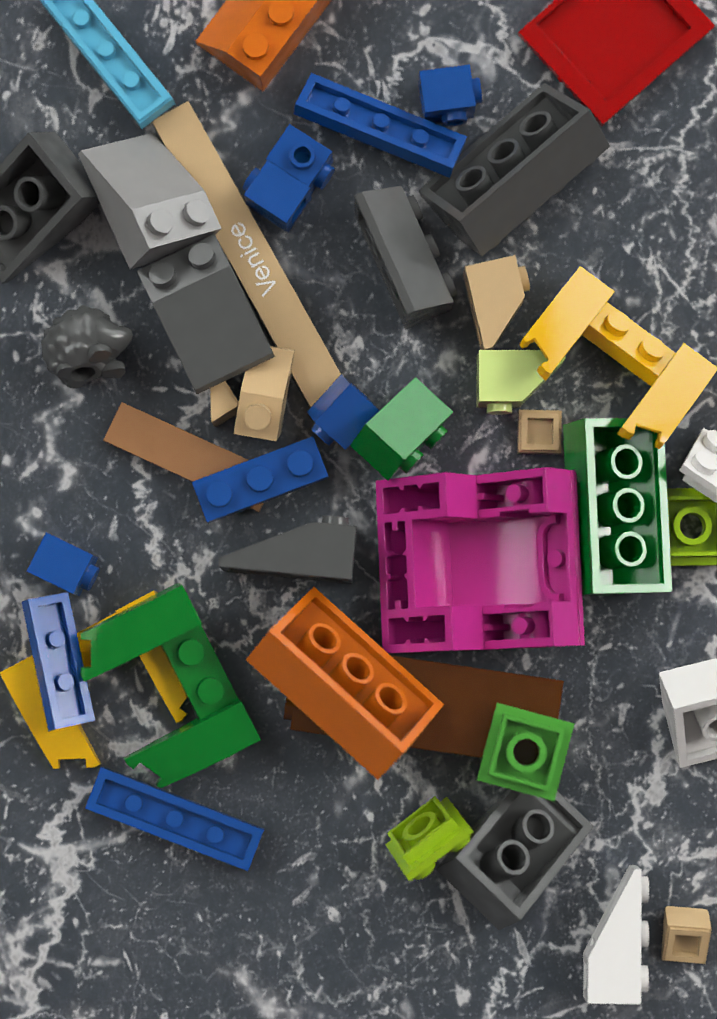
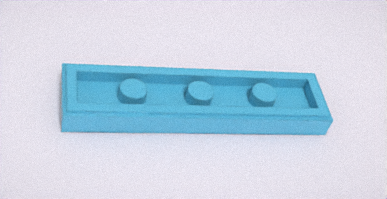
M40 0L43 7L141 129L175 105L172 96L94 0Z

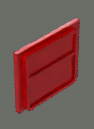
M554 0L518 32V36L551 70L558 81L562 82L582 105L591 110L596 121L603 126L711 32L715 25L692 0Z

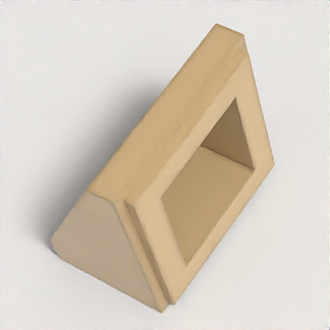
M226 381L210 388L211 422L214 427H217L237 414L239 401Z
M676 906L665 907L661 951L662 961L706 963L712 930L709 912L706 909Z

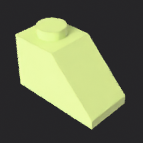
M479 350L477 354V407H486V413L493 415L511 414L512 407H520L546 381L536 371L542 363L548 361L541 350ZM566 356L556 367V369L552 372V374L563 364L564 360L566 359Z

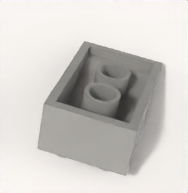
M154 133L81 150L78 153L129 269L154 263L212 234L216 235L222 229L204 189Z

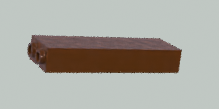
M392 656L445 704L409 746L411 748L482 758L496 703L559 719L563 680ZM286 698L284 719L291 720L290 730L328 735L294 703ZM522 739L517 742L513 750L515 760L519 764L529 765L533 763L538 756L536 743L531 739Z

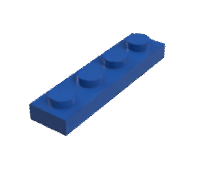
M313 73L310 74L294 107V115L449 178L467 139V136Z
M106 767L100 768L85 809L246 871L250 869L264 832L262 827Z

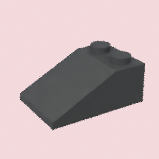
M28 132L0 164V281L2 283H8L81 225L100 204L84 166L56 132Z
M215 234L137 270L196 394L275 357Z
M323 515L322 523L311 522L219 557L218 567L224 572L352 584L357 526H349V518Z
M508 789L471 828L473 833L468 844L457 852H450L436 870L498 930H501L520 921L594 826L558 791L555 801Z

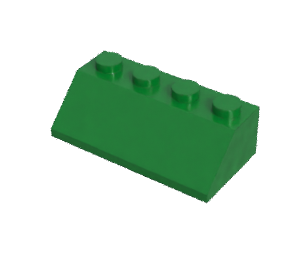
M583 418L563 425L565 469L576 470L582 596L672 592L665 444L660 449L655 448L658 433L637 426L630 440L619 436L617 433L628 418Z

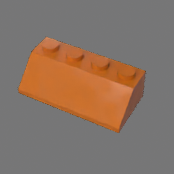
M226 0L195 42L202 49L264 92L332 0Z
M315 587L301 598L267 632L246 658L248 663L377 780L404 754L445 705Z

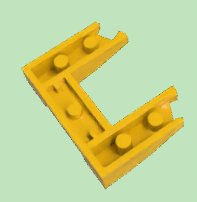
M580 266L524 336L519 345L523 349L533 342L537 344L548 361L542 363L536 371L540 377L547 380L578 339L584 336L651 386L617 434L622 438L630 440L635 433L636 426L656 432L658 435L655 441V448L660 449L714 376L717 367L685 343L675 353L658 338L652 336L624 313L609 304L608 300L615 291Z
M153 590L116 610V613L77 633L84 667L91 666V640H81L80 633L158 592ZM160 645L139 657L175 722L179 723L188 714L180 708L187 699V696ZM33 655L0 672L15 704L53 769L60 768L59 759H86V768H95L101 765L81 724L48 731Z

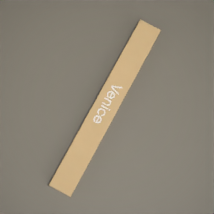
M189 101L156 118L152 121V124L164 146L204 189L222 228L215 236L274 344L279 348L295 350L291 374L311 408L341 373Z

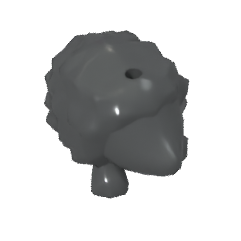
M82 305L77 310H67L61 317H56L53 320V325L44 330V339L41 341L42 358L46 363L48 371L56 375L64 385L70 388H80L86 382L98 379L101 376L105 378H121L126 373L125 365L123 362L113 359L119 356L133 338L132 330L113 323L110 320V316L100 309Z

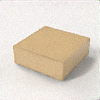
M518 410L517 454L560 455L562 410Z

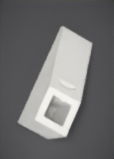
M636 865L628 866L583 952V998L588 1004H641V992H648L649 971L647 965H641V947H648L649 925L648 921L641 920V903H648L649 880L648 876H642V869Z

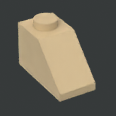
M515 255L468 265L464 268L463 278L480 350H493L521 307L525 298L524 292L530 291L526 267H518Z
M270 346L275 357L245 371L240 390L234 434L271 441L278 440L282 432L295 350Z

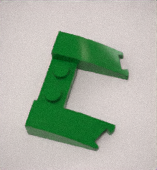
M176 583L80 633L81 640H91V666L80 667V675L84 682L160 645L172 666L197 718L123 757L126 764L132 769H135L141 763L157 774L160 778L156 781L155 785L160 789L230 757L261 740L242 701L238 699L213 650L189 596L180 583Z

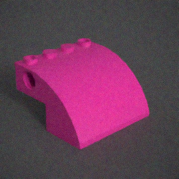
M543 467L483 475L443 472L393 478L389 481L386 479L376 480L382 648L388 654L585 646L576 470Z

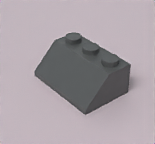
M402 186L364 191L354 195L356 220L405 330L451 311L454 303L452 297L457 295V291L448 272L441 274L435 259L440 257V253L431 233L424 235L418 220L422 219L423 216L414 195L407 197Z

